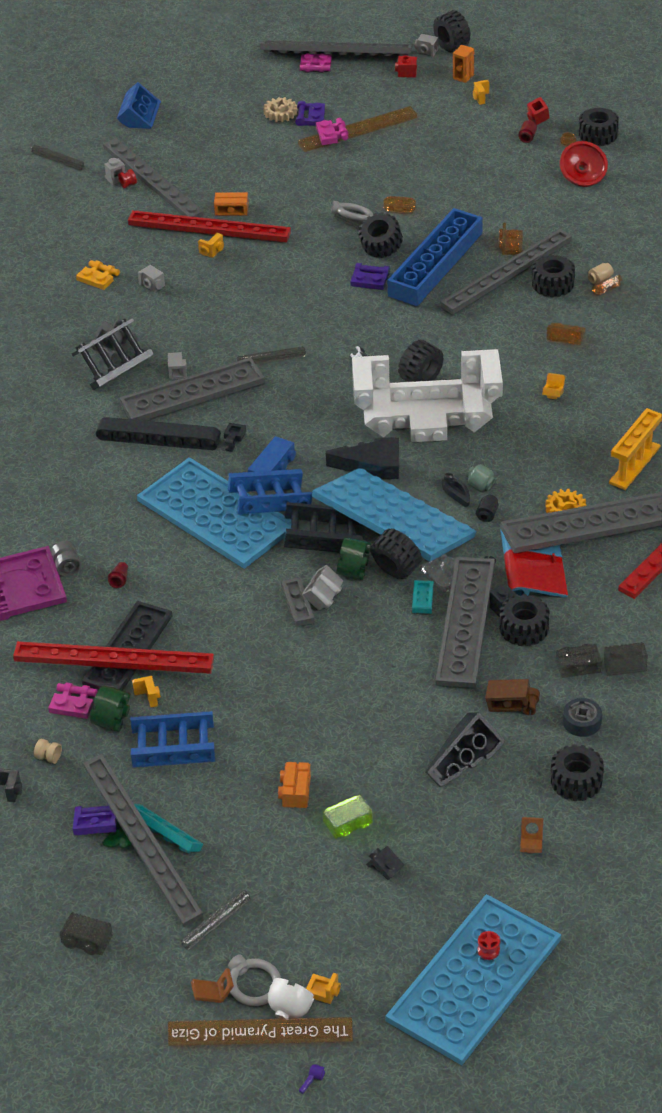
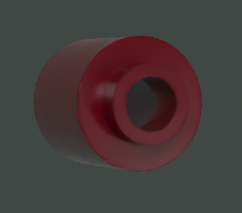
M530 120L523 122L518 134L520 141L529 143L533 140L537 131L535 122Z

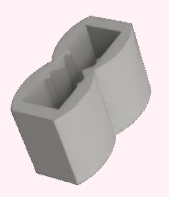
M325 565L315 573L302 595L318 610L327 609L334 602L333 597L341 591L343 580L328 565Z

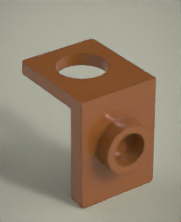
M522 817L520 852L542 853L543 818ZM529 823H535L539 829L536 833L531 834L527 832L526 826Z
M227 968L217 982L197 979L191 981L195 1000L222 1003L234 987L230 969ZM227 979V986L224 990V981Z

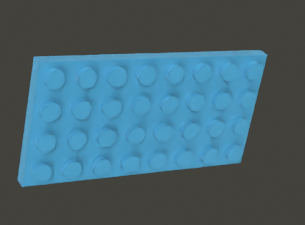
M190 457L137 495L138 502L244 569L284 539L286 528L291 529V519H286L279 512L238 514L239 493H229L227 489L228 481Z
M356 469L314 489L312 492L313 498L333 507L380 535L388 528L402 532L416 544L422 558L429 562L473 539L476 535V530L470 528L467 524H463L455 520L454 517L440 512L439 509L425 504L424 501L412 497L409 493L399 490L394 485L384 482L381 478L371 475L364 469Z
M486 894L387 1013L385 1020L444 1056L463 1065L561 941V934ZM485 931H493L500 937V953L493 960H485L478 954V936Z

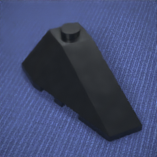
M380 437L374 439V442H359L357 446H343L327 450L325 453L327 467L348 472L360 468L381 479H399V437Z
M469 712L453 729L426 770V773L441 787L460 776L461 772L467 768H473L484 758L489 759L504 744L505 740L479 712Z

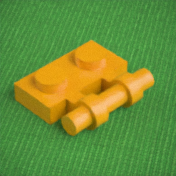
M90 260L89 267L92 268L85 266L76 275V280L105 290L114 281L112 275L118 276L120 270L115 269L112 265H104L98 260Z

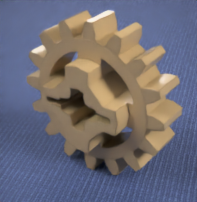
M278 97L277 100L267 101V104H264L265 118H269L270 121L274 119L275 122L289 121V118L293 119L297 115V105L295 101L292 102V99L286 100V97Z

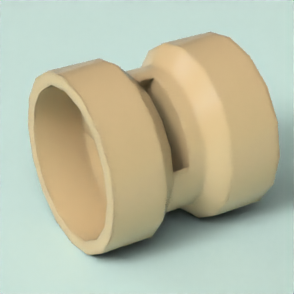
M39 739L34 749V757L39 760L47 759L48 762L56 764L61 756L62 746L59 743L53 742L51 744L48 740Z

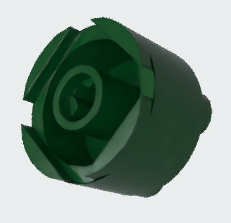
M345 537L340 551L341 555L340 560H338L336 574L363 580L366 570L363 568L368 566L370 557L366 553L369 554L371 543Z
M105 685L101 686L94 700L96 704L95 710H91L90 723L120 732L123 725L121 719L123 716L127 717L130 711V705H127L130 693Z

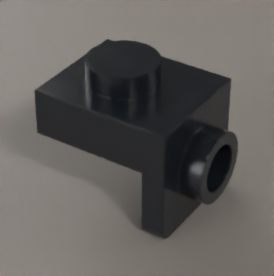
M0 769V785H6L7 802H16L17 795L22 793L19 770Z
M388 846L382 850L379 848L375 849L369 855L371 860L366 863L368 867L374 865L387 880L391 879L404 866L403 862Z

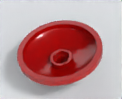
M577 141L571 143L563 150L560 157V169L564 177L571 183L588 187L599 183L604 178L608 169V161L605 153L597 145L587 141Z

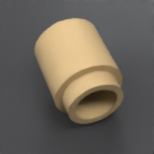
M602 263L588 271V279L591 283L598 285L611 278L614 273L613 268L609 263Z

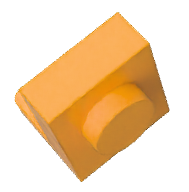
M489 81L474 82L473 98L478 101L479 105L485 104V94H489Z
M216 233L209 241L200 239L198 241L199 253L213 258L224 248L223 235Z
M548 373L542 395H547V398L550 399L561 397L564 392L565 375Z
M152 676L132 680L134 695L146 693L150 708L158 706L157 698H161L158 686H154Z
M336 973L332 974L331 979L313 974L306 989L314 995L313 998L315 1000L331 1004L334 996L337 997L340 992L341 983H338V974Z

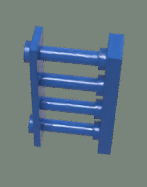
M301 469L229 473L227 489L229 493L238 492L240 495L237 509L238 514L285 511L287 502L312 503V492L301 491L303 476ZM293 489L294 493L284 494L283 490ZM275 490L276 494L266 495L265 491ZM256 491L258 495L248 496L246 492Z
M212 711L130 717L132 733H138V748H131L133 768L215 762L214 742L208 743L207 728L214 727ZM187 729H199L200 743L187 744ZM179 730V745L167 746L166 731ZM146 732H158L157 747H146Z

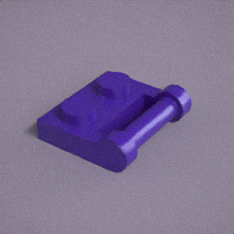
M298 102L296 125L316 126V122L324 120L325 103ZM304 111H309L308 118H304Z
M356 263L350 286L384 290L390 273V266L377 267Z
M109 806L75 807L74 835L116 831L117 819Z

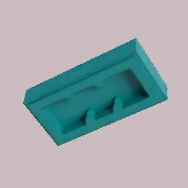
M414 580L412 613L432 614L434 581Z

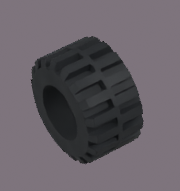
M451 10L436 17L434 20L433 32L438 37V44L442 49L454 52L460 45L466 46L469 44L471 39L470 28L465 17L460 12Z
M596 107L585 110L579 116V138L597 146L611 144L618 137L619 117L615 112L606 108Z
M375 213L373 214L374 216H368L367 220L362 221L363 225L359 226L358 231L364 251L368 255H373L376 258L378 256L385 258L387 255L389 257L391 253L397 252V248L400 249V243L403 242L402 232L394 216L388 213L385 215L384 213L378 215Z
M549 255L538 258L533 263L532 287L537 293L543 294V296L560 297L562 294L566 295L567 292H571L574 288L575 265L570 259L560 255Z
M419 339L414 341L400 358L398 365L399 376L407 382L435 381L443 367L444 354L439 348L425 340Z
M392 528L386 529L370 547V553L378 566L387 574L400 580L406 579L422 562L421 552L416 544L408 536Z
M527 594L508 598L507 602H504L500 608L501 635L504 636L506 641L510 640L511 644L518 643V646L523 644L531 646V643L536 645L539 643V640L543 641L549 631L550 610L547 604L542 602V599L535 598L533 595L527 596Z
M572 744V747L567 745L564 746L563 750L559 749L551 760L550 783L553 790H557L559 796L564 795L565 799L573 798V801H577L578 798L584 801L587 797H594V793L598 794L603 785V759L600 758L598 752H594L593 748H586V745L577 746V744ZM572 771H580L583 773H572Z

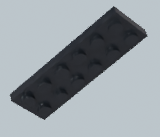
M137 601L105 647L150 650L173 617L172 611ZM92 666L83 678L82 684L97 689V691L104 685L123 691L137 669Z

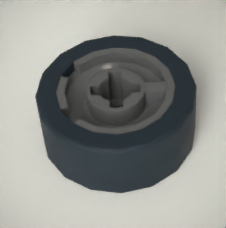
M576 698L565 705L563 709V726L569 733L579 737H588L599 731L602 725V709L598 703L587 698Z

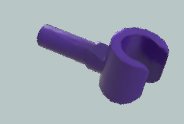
M317 1064L312 1065L307 1080L298 1091L303 1094L314 1078L322 1080L325 1075L324 1067Z

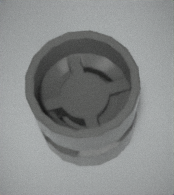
M61 541L52 547L51 554L59 575L68 577L80 571L81 562L72 542Z

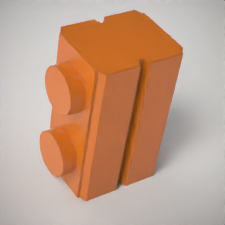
M460 45L453 52L454 80L466 83L474 75V48Z
M248 192L215 193V216L248 215Z
M286 762L285 770L280 771V783H283V787L279 786L278 799H282L283 807H308L311 779L309 763L299 762L297 764L296 762Z

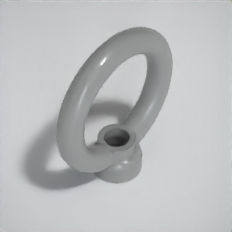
M333 201L332 214L339 213L346 218L357 221L367 220L368 216H374L369 209L357 204L339 203L338 201ZM345 209L354 210V211L363 213V214H365V215L352 213V212H349V211H347V210H345Z
M241 954L233 957L228 964L234 985L230 991L232 996L240 1003L248 1006L267 1004L268 993L260 997L247 996L237 987V978L245 974L249 968H261L271 975L272 980H274V978H281L277 968L262 959L246 960Z

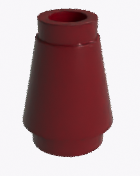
M119 562L108 575V582L113 588H121L126 584L128 565L125 562Z

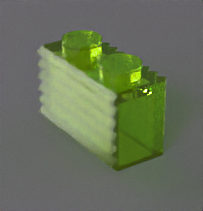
M361 794L322 810L323 822L335 839L341 836L345 837L354 830L366 828L373 822L372 809Z

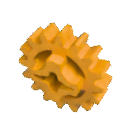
M560 489L559 493L553 491V496L548 495V500L545 502L546 513L586 506V499H583V495H577L576 490L570 492V489H567L566 492Z

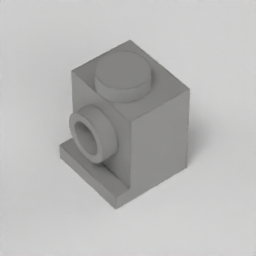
M421 34L416 39L414 45L417 53L428 54L430 57H434L438 51V37Z
M111 158L108 163L104 164L105 178L114 185L119 183L118 176H114L121 172L125 173V164L119 158Z
M152 265L138 272L140 286L144 285L154 292L165 286L164 273Z
M182 352L168 353L169 380L187 377L186 359H182Z

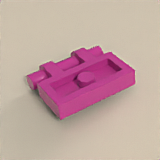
M302 54L300 71H330L332 54Z
M337 118L336 123L333 124L331 120L316 122V129L322 145L338 143V139H348L349 133L345 128V122L341 118Z
M58 683L57 691L63 692V694L54 693L48 707L49 713L88 719L94 705L93 699L88 697H96L97 689L90 688L87 685L80 687L73 686V683ZM71 694H79L80 697L71 696Z

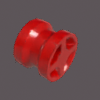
M132 169L118 174L119 182L123 188H127L130 184H137V178Z
M493 931L481 933L478 936L479 956L485 960L497 958L500 953V937Z

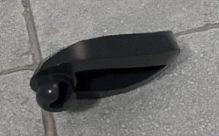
M452 473L444 474L441 483L445 493L462 506L468 507L470 504V494L467 486L454 478Z

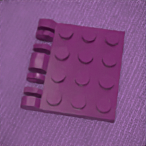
M49 546L0 558V621L7 620L10 616L67 602Z

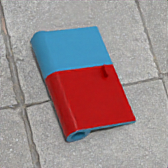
M500 529L508 586L519 596H522V594H527L528 596L530 592L567 597L568 591L560 545L514 553Z

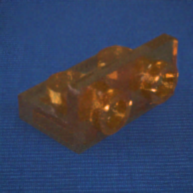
M503 223V229H499V249H502V255H518L522 252L523 230H506V223Z
M552 322L547 327V340L581 345L586 328Z

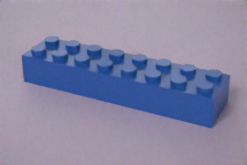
M453 208L387 280L388 297L418 306L482 235L483 217Z

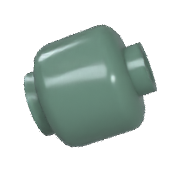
M482 464L476 467L472 466L467 473L469 477L468 484L480 492L489 491L496 480L494 472Z

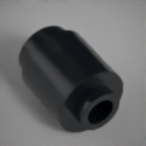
M488 494L481 499L476 510V516L479 520L490 522L494 519L499 506L498 499L494 495Z

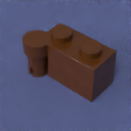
M529 679L488 680L486 702L489 712L521 711L522 704H524L523 712L526 715H530V710L531 715L536 713V704L539 702L540 692L538 689L530 687Z

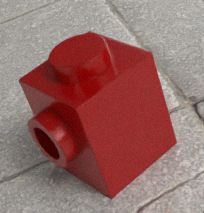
M399 56L398 62H395V72H398V77L416 78L417 57Z
M541 97L527 104V117L530 121L535 122L536 125L550 119L548 106Z

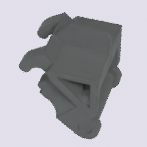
M117 319L114 324L102 321L95 339L118 327L116 323L121 320ZM120 329L114 335L123 350L127 351L130 348L129 341L122 329ZM132 332L133 336L135 337V339H136V341H137V336H136V334H135L134 332ZM108 337L100 341L112 362L120 358L115 348L111 351L105 347L111 344Z

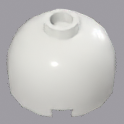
M274 978L268 993V1003L271 1009L276 1012L275 1016L287 1021L288 1018L298 1019L307 1014L314 1001V995L301 985L296 983L294 986L287 985L289 980Z

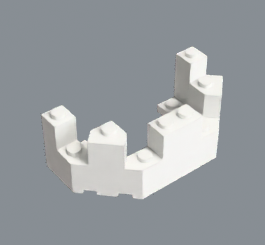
M498 349L461 351V379L389 383L388 355L352 357L354 404L364 410L365 425L382 437H385L392 429L410 428L411 442L447 440V426L465 425L475 433L493 418L491 403L498 397H502L503 381Z

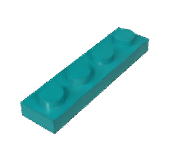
M134 804L150 831L162 834L163 839L170 843L178 844L179 849L183 852L191 853L201 850L203 843L143 805Z

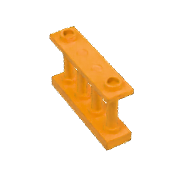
M646 408L611 450V457L619 459V470L610 479L609 484L626 490L660 449L661 445L652 442L653 431L662 421L661 413Z

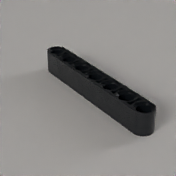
M104 417L99 422L96 437L102 441L213 451L218 446L221 432L218 428L211 426Z

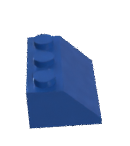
M137 82L126 92L117 119L128 128L151 129L161 101Z

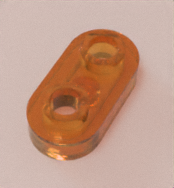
M389 196L383 200L384 209L387 211L409 213L416 209V201L413 198Z
M619 274L591 287L594 294L598 293V295L607 292V288L610 286L611 289L620 286V281H623Z

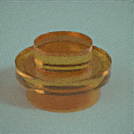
M570 132L563 133L560 138L561 144L568 146L576 142L575 135Z

